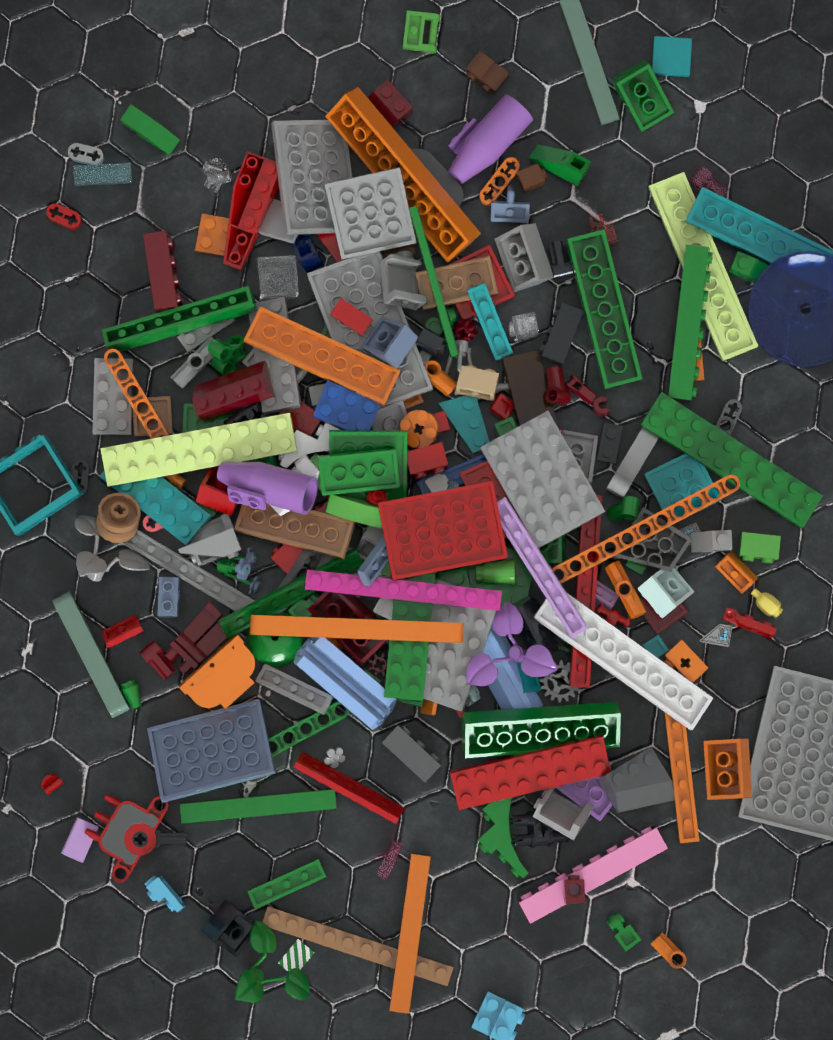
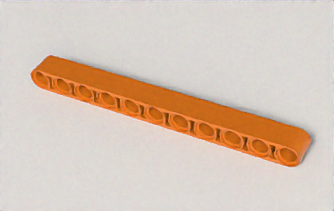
M728 475L555 566L552 570L553 572L555 570L563 572L564 578L560 580L562 584L731 495L740 487V481L735 475ZM726 480H733L735 488L728 489L725 485ZM711 488L718 491V497L715 499L708 495V491ZM694 497L701 500V506L698 508L691 505V499ZM677 506L682 507L684 510V514L681 517L674 514V508ZM660 515L667 519V523L664 526L658 525L656 521ZM647 525L650 529L649 534H641L639 527ZM630 534L632 536V543L625 544L622 541V536ZM605 544H614L615 551L613 553L606 552ZM589 552L597 553L598 560L596 562L588 560L587 555ZM572 561H578L581 564L579 571L571 570L570 563Z
M251 615L250 635L463 643L464 623Z

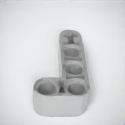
M642 427L605 490L623 499L659 438L657 435Z

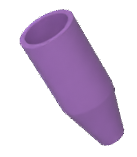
M505 94L479 123L473 118L465 124L458 136L451 140L448 146L456 157L448 172L456 181L463 184L495 163L533 121L530 113L517 100Z
M222 462L217 471V480L228 486L229 501L236 504H243L264 511L266 504L306 515L312 509L316 499L318 481L314 476L263 462Z

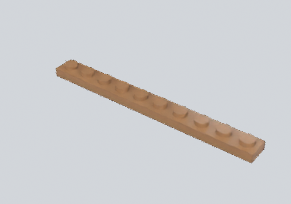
M267 907L262 923L271 929L393 969L396 967L397 948L285 911ZM417 955L414 976L448 986L454 967Z

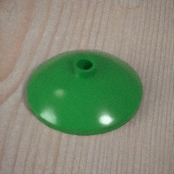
M284 611V612L279 613V614H278V613H275V614H273V615H271V616H292V615H291L288 611ZM250 627L247 631V644L252 655L260 663L271 667H281L293 662L296 652L305 642V637L279 636L277 641H273L270 635H250Z

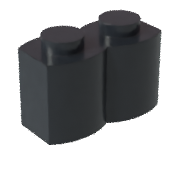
M424 327L416 342L418 349L435 358L438 355H443L447 345L444 337Z

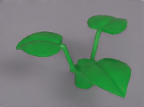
M254 921L250 932V942L254 950L258 953H263V955L251 966V970H245L240 974L235 1000L250 1003L259 1002L264 993L262 984L281 980L286 981L285 991L292 998L297 1000L309 998L310 987L308 979L297 968L289 970L287 977L264 979L263 971L257 969V967L267 957V952H275L277 942L273 931L266 924Z

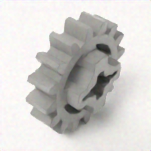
M560 660L559 665H556L557 669H562L559 674L551 673L544 676V679H539V682L544 683V686L541 687V690H546L544 696L550 694V700L553 701L557 698L558 703H561L562 698L566 702L569 701V695L574 698L575 694L573 692L580 691L578 687L568 686L569 680L567 675L568 672L570 673V662L565 666L563 661ZM560 677H563V681L567 685H561L560 687H558V682L555 681V679L553 678L559 679ZM547 680L552 682V691L548 687ZM562 689L570 690L566 694L558 695Z

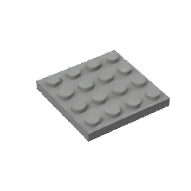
M400 167L325 183L341 259L417 243Z

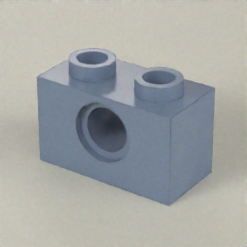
M159 577L157 616L179 618L180 578Z

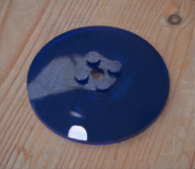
M814 251L791 253L767 266L754 283L748 303L750 326L758 343L777 360L802 367L821 365L833 360V257ZM803 303L810 305V311L806 314L800 312V306Z

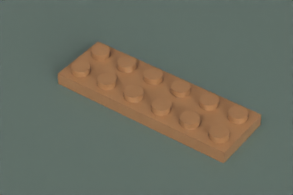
M242 504L234 530L239 533L345 559L356 522L310 510L306 515L289 511L280 516L268 504H266L265 511Z

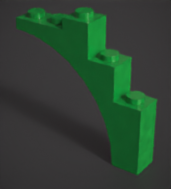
M512 797L488 803L482 808L484 811L482 816L489 824L493 821L494 825L477 839L480 842L478 847L484 853L489 852L490 854L497 849L498 853L496 855L503 863L507 861L512 866L509 870L515 877L521 876V878H524L529 873L518 859L511 844L512 840L509 832V812Z

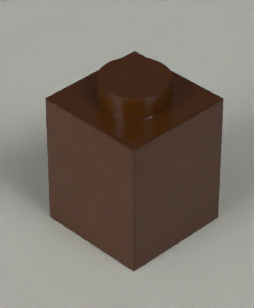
M537 163L518 171L516 177L523 193L545 185L547 175L544 168H540Z

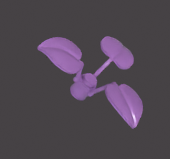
M509 602L504 603L500 607V611L496 612L492 623V628L499 636L508 635L513 643L508 652L509 656L493 660L486 653L474 656L470 660L466 671V679L469 685L487 686L492 684L498 675V668L493 664L495 662L513 660L522 663V671L531 677L546 676L557 670L552 655L546 647L533 645L526 650L518 646L512 634H519L523 629L524 622L520 611Z

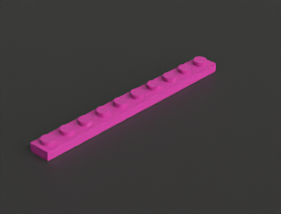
M307 570L305 590L500 611L502 591L378 577L371 586H364L359 575Z

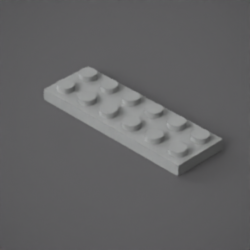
M285 297L256 302L257 310L261 306L289 319ZM258 311L249 313L250 326ZM253 346L255 363L264 360L267 363L275 397L261 401L262 413L265 415L300 408L301 400L296 366Z

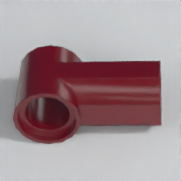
M549 367L546 369L548 389L545 394L546 401L550 404L566 406L570 402L571 393L568 389H565L562 367Z
M153 640L139 654L149 665H152L163 680H166L177 669L164 655L165 652Z

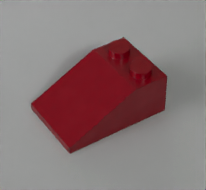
M388 79L367 97L393 129L413 113L411 104Z

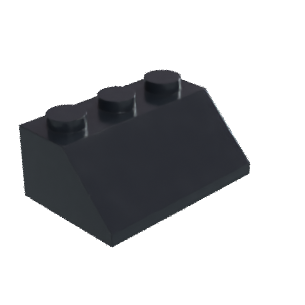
M527 596L514 603L513 605L520 611L523 617L524 625L520 634L526 646L530 648L533 645H542L552 655L559 648L556 644L558 640L553 632H550L547 627L534 618V615L540 608L537 599L533 598V596Z

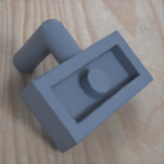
M508 185L506 188L507 201H491V222L529 223L530 203L514 202L515 191L513 185Z

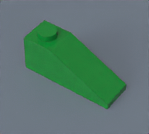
M739 251L735 255L728 272L779 294H782L789 277L762 261Z

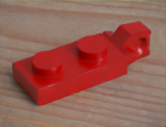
M726 608L722 619L735 624V626L768 638H772L777 630L769 622L762 621L760 623L755 621L754 617L746 614L741 616L736 609Z

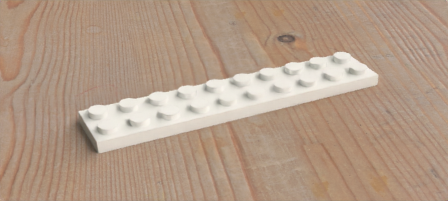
M568 594L589 629L572 639L548 600L545 599L534 615L538 622L689 730L694 729L713 700V697Z

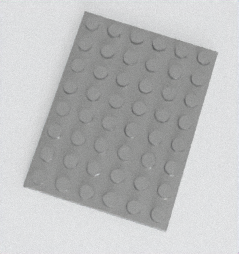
M773 666L750 762L752 797L742 798L737 817L833 841V680Z

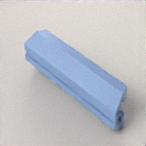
M491 628L483 653L488 654L491 660L508 657L511 645L506 636H499ZM516 661L493 663L498 668V675L496 680L488 686L501 710L543 706L536 692L523 693Z
M310 637L296 652L294 664L371 730L380 726L392 713L397 699L384 697L385 689L326 638Z

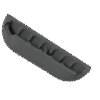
M412 149V152L454 202L460 206L463 201V190L460 184L431 153L423 149Z

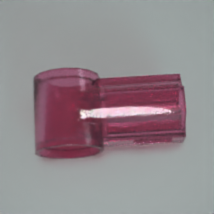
M700 166L689 179V183L699 191L704 187L724 197L729 190L716 180L714 175L704 166Z

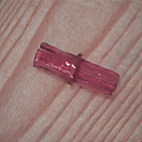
M392 840L386 855H383L384 859L377 872V876L387 879L394 863H397L396 859L404 845Z

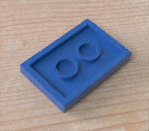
M327 380L312 417L343 430H370L380 404Z

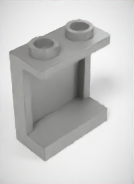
M390 254L380 261L384 304L417 310L427 303L426 296L418 294L415 277L416 269L422 265L421 261L415 260L412 257H401L398 254Z
M223 514L219 518L208 521L190 544L228 529H234L230 516ZM190 555L193 564L197 563L199 567L221 558Z
M556 787L545 789L541 795L543 799L538 798L533 807L536 809L533 817L574 840L588 820L595 805L587 802L585 807L581 808L555 793Z

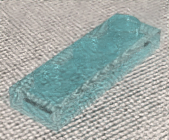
M131 163L74 166L75 186L132 183Z

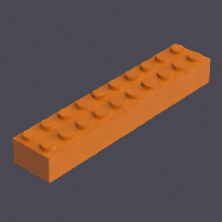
M359 87L346 93L325 116L372 173L400 167L409 208L414 206L418 208L425 236L447 263L460 255L481 234Z

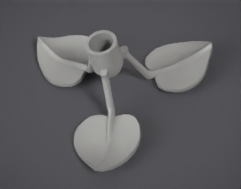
M87 515L77 516L75 520L76 529L84 535L95 536L93 554L87 551L77 554L76 566L80 577L87 575L92 581H101L104 572H109V569L117 561H119L121 567L128 570L144 571L150 569L148 562L141 554L129 549L121 550L118 554L119 557H115L107 566L105 560L97 556L99 533L96 529V518Z

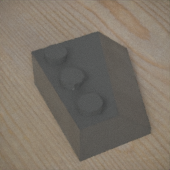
M643 507L631 526L654 515V513ZM660 517L656 519L660 526H664L667 523ZM647 525L639 527L641 534H649L650 529ZM670 526L614 557L671 572L692 538L675 527ZM625 534L622 541L625 544L632 543V536Z
M652 747L642 751L608 774L597 779L617 813L674 801L672 780Z

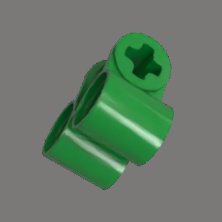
M235 335L225 342L220 339L212 340L208 345V352L214 356L211 362L212 367L222 375L236 371V363L247 357V351L243 346L244 338Z

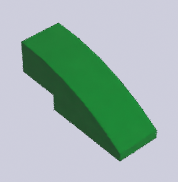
M131 104L120 119L123 125L169 156L180 142V139Z

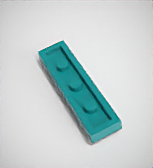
M483 282L466 289L495 360L513 354L485 283Z

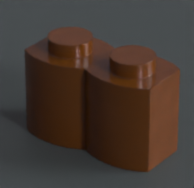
M481 51L477 53L465 68L466 76L473 82L478 81L481 83V88L488 94L491 92L496 94L509 78V73Z

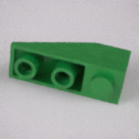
M537 145L528 158L530 161L538 163L539 166L577 187L586 175L591 163L590 160L575 152L543 145Z

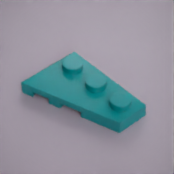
M465 395L438 403L472 454L480 452V447L489 443L476 397Z

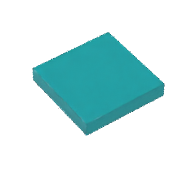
M654 36L652 70L654 74L689 77L692 39Z

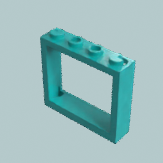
M39 434L33 437L31 443L26 446H19L10 457L6 455L1 458L0 474L45 445L72 489L21 523L18 522L0 493V511L14 534L21 536L84 494L46 435L41 436Z

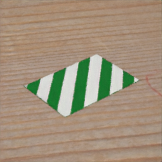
M297 939L278 964L287 971L294 968L300 970L314 952Z

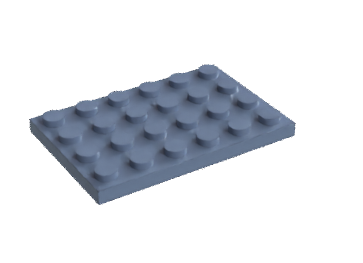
M260 699L147 728L162 803L276 774Z

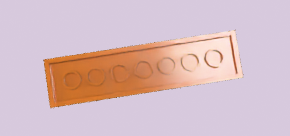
M261 306L244 338V342L323 379L350 389L382 406H385L401 372L392 366Z

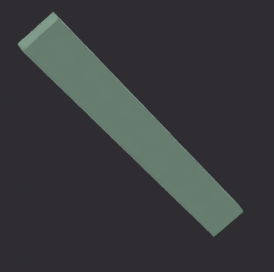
M559 0L600 124L602 126L619 120V115L580 0Z

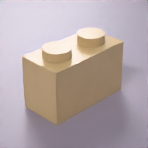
M461 365L456 393L494 401L499 373L492 369L482 370L477 369L473 365Z

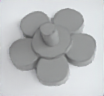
M337 747L335 751L332 748L328 749L326 752L328 756L324 758V763L326 765L330 764L332 768L338 767V762L343 763L345 761L341 747Z

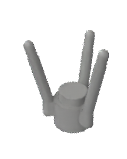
M455 340L458 351L456 356L458 358L457 371L460 372L462 358H465L466 355L468 365H472L471 348H468V341ZM450 355L444 371L447 375L452 362Z

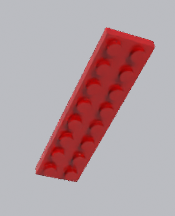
M599 735L450 771L458 809L462 810L603 776L611 772L603 736Z

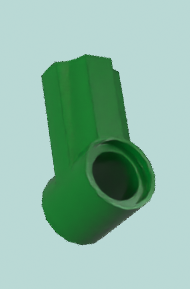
M624 496L622 502L612 505V507L607 509L610 521L616 523L624 519L636 520L640 500L633 496Z

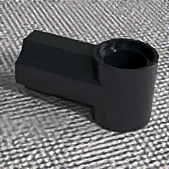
M565 241L550 243L549 251L554 281L573 277L571 261L568 260Z

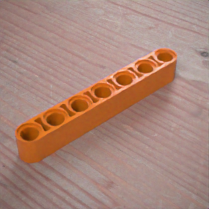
M116 349L108 350L104 355V360L150 438H158L161 435L169 436L170 434L121 352ZM112 352L117 353L119 356L116 363H110L108 360V356ZM121 369H126L129 373L128 378L125 380H121L118 377V372ZM132 385L138 388V394L134 397L128 394V388ZM141 402H145L148 405L146 413L138 411V405ZM150 419L158 421V427L155 430H151L148 427Z

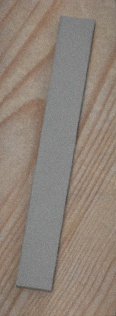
M137 530L132 539L123 542V544L234 611L255 601Z

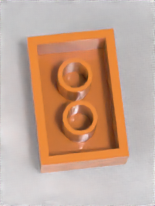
M749 739L704 741L707 800L751 798Z

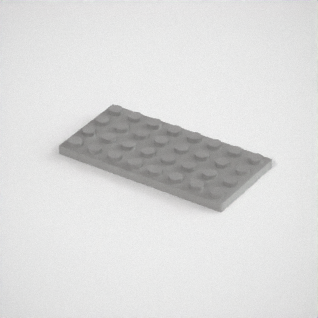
M380 251L355 256L307 273V278L331 339L378 360L364 351L361 346L380 318L383 316L409 327L402 307L384 304L380 261L383 258ZM341 298L373 319L363 336L330 315ZM414 343V346L407 353L403 362L396 368L401 372L385 406L433 390L416 343Z

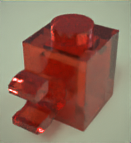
M599 214L600 221L598 223H595L592 217L589 218V224L595 228L591 229L590 233L605 229L609 247L618 244L619 240L613 223L604 225L602 214Z

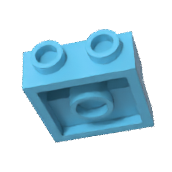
M155 875L145 883L146 888L149 890L146 893L153 901L161 902L166 898L165 904L172 912L175 910L179 912L186 907V904L163 876L156 877Z
M487 991L471 1028L495 1040H514L517 1034L514 1029L517 1023L521 1025L525 1014L522 1013L524 1009Z

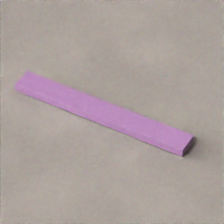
M504 497L498 501L497 505L502 529L572 639L589 629L508 499Z

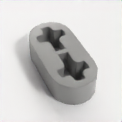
M74 143L68 148V155L72 161L91 166H99L104 161L103 152L97 147ZM79 148L80 152L84 153V155L78 154L75 157L72 151H76ZM97 152L100 158L93 161L92 157L88 156V154L94 155Z

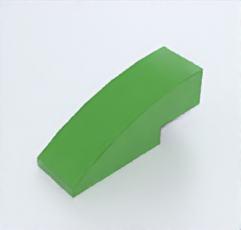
M338 494L329 495L326 507L327 513L357 523L382 528L378 506L362 499Z

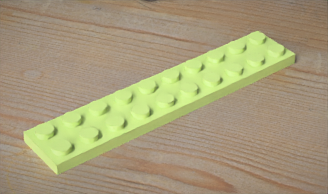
M682 172L648 187L682 268L686 245L709 247L710 252H713L712 264H708V271H711L710 283H706L705 289L709 291L708 301L704 302L703 309H706L705 322L722 362L757 348L756 339L712 236L685 222L696 200L685 173Z
M291 413L100 449L107 487L216 467L220 466L222 462H242L296 452L297 446Z

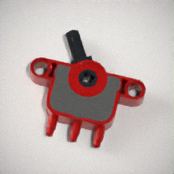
M106 794L104 800L117 808L111 817L96 811L94 816L107 824L102 834L88 828L85 830L84 833L88 837L99 842L101 850L118 859L112 870V877L116 882L126 881L141 855L150 853L153 848H160L161 844L187 843V834L185 832L160 833V830H156L169 806V802H165L166 806L163 810L155 808L154 803L160 799V796L155 797L148 809L133 801L127 800L122 802L114 796ZM140 833L143 837H146L142 844L135 840V837H138ZM118 868L126 870L124 878L120 879L115 875V871Z

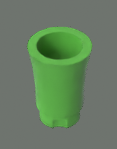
M516 559L476 564V581L516 586Z

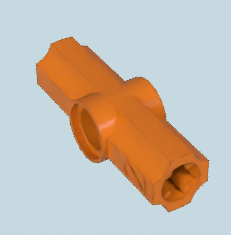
M616 561L609 564L605 570L632 620L642 616L647 611L621 562ZM625 585H629V593L623 595L621 592L622 588Z

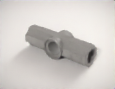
M211 336L194 353L189 355L187 361L171 376V379L182 389L199 372L203 371L205 366L213 359L214 356L208 352V345L214 340ZM195 358L202 360L201 365L198 367L192 366V361Z

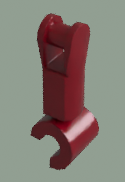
M571 375L568 383L565 382V387L587 404H593V413L596 416L606 417L610 410L607 408L601 409L599 405H605L608 398H597L598 395L584 385L577 377ZM576 384L580 386L578 390L574 388Z

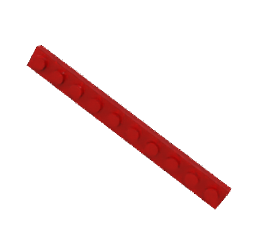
M596 495L602 505V496ZM601 515L580 526L578 554L599 544ZM589 552L587 558L590 562H596L598 555L595 552ZM577 561V571H579L581 564ZM598 565L577 575L575 599L594 613ZM572 646L569 687L590 688L591 659Z

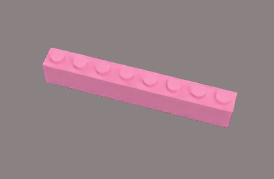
M649 826L640 831L642 835L636 838L631 836L623 841L624 845L620 847L614 845L607 849V854L602 857L598 854L589 859V864L583 866L581 863L572 868L573 872L569 875H580V879H584L586 894L668 848L658 829H652ZM563 873L555 878L556 882L550 885L546 882L539 886V891L532 894L530 891L521 896L522 900L519 901V904L530 924L566 905L564 903V879H568L569 875L566 876ZM570 885V894H578L580 891L579 885Z

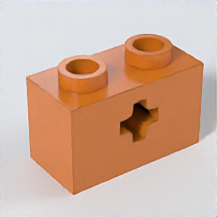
M680 640L663 656L666 659L664 661L665 664L672 669L675 668L679 674L692 683L708 669L704 662L683 640ZM681 659L689 661L687 663L688 668L680 666L682 664Z

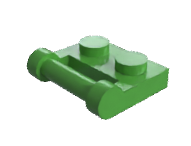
M407 10L403 49L437 53V46L435 45L438 22H440L441 15ZM425 20L431 21L428 44H422Z

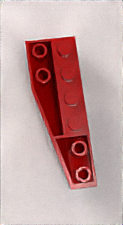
M248 151L233 186L223 261L224 265L241 271L260 234L258 232L279 188L276 161Z

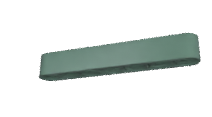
M69 591L53 599L52 602L111 717L115 718L130 710L71 592Z

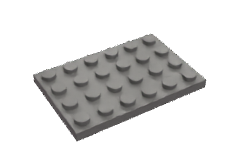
M329 120L273 121L271 126L285 235L335 233L325 183L352 178L348 143Z
M549 411L480 447L515 512L538 548L605 513L603 506Z
M435 579V584L455 586V585H452V584L443 582V581H441V580ZM433 604L431 622L464 623L463 643L429 642L424 699L461 712L464 711L472 685L467 683V667L474 656L484 652L497 611Z

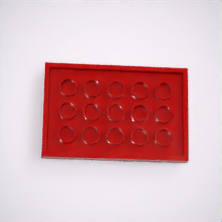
M493 481L377 503L392 580L508 558Z

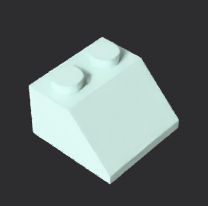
M675 568L671 572L660 569L637 588L661 618L665 617L694 593L693 589Z

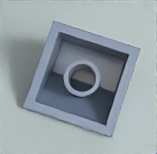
M382 316L361 348L381 362L398 368L407 353L414 346L418 336L405 324Z

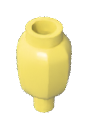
M756 588L751 592V595L756 598L757 607L768 617L773 616L777 618L783 611L780 601L773 595L766 592L761 593Z

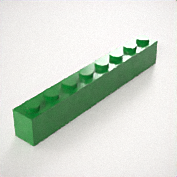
M686 245L668 395L674 400L693 401V397L697 396L698 386H694L695 378H699L700 367H697V359H701L702 354L699 341L703 340L704 329L701 328V323L706 319V309H703L704 302L708 301L709 291L705 289L706 283H710L711 271H708V264H712L713 252H710V248L705 246Z
M246 286L102 329V333L108 350L116 349L122 352L258 310L254 294L250 287Z

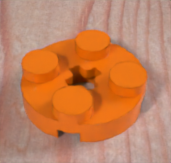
M414 410L405 415L400 422V430H407V444L410 447L422 448L435 442L439 432V424L431 413L423 410ZM417 424L424 426L422 434L415 432Z

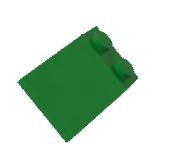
M642 60L610 79L641 132L674 113L650 64Z

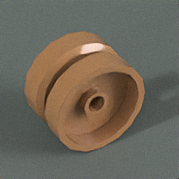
M113 493L104 497L98 506L96 529L99 535L112 543H123L132 539L138 530L140 520V506L132 496L124 493Z

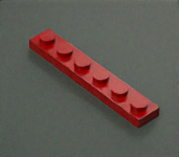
M302 752L294 765V768L301 773L314 778L318 782L325 784L334 791L343 794L352 801L363 805L370 811L381 815L386 820L395 824L405 809Z

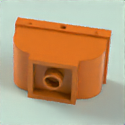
M236 634L180 683L179 688L201 707L212 708L221 704L226 709L254 684L250 677L255 669L254 656L244 645L243 639Z

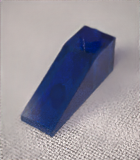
M298 234L294 244H291L306 273L323 266L324 263L310 234Z

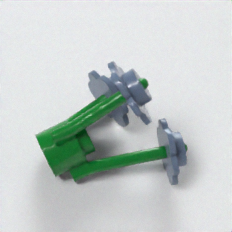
M252 547L247 548L246 556H237L232 559L221 557L218 560L217 571L224 573L225 577H230L249 585V595L253 596L261 588V576H256L252 582L246 580L257 560L256 552H253Z

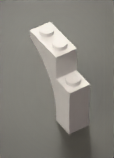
M326 422L324 426L320 424L315 434L319 436L318 439L296 429L294 435L297 451L280 454L278 458L281 461L280 465L287 468L291 463L304 455L329 451V430L341 429Z

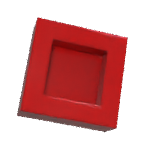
M500 393L497 394L489 410L501 420H505L514 407L512 401Z

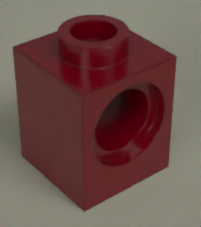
M569 875L568 879H564L565 904L585 903L584 879H580V875ZM572 884H578L580 887V891L576 895H572L569 892V887Z

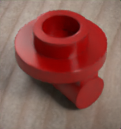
M382 489L371 490L366 495L365 501L378 506L377 503L387 500V495Z
M49 774L43 778L41 787L49 795L61 786L63 782L56 774Z

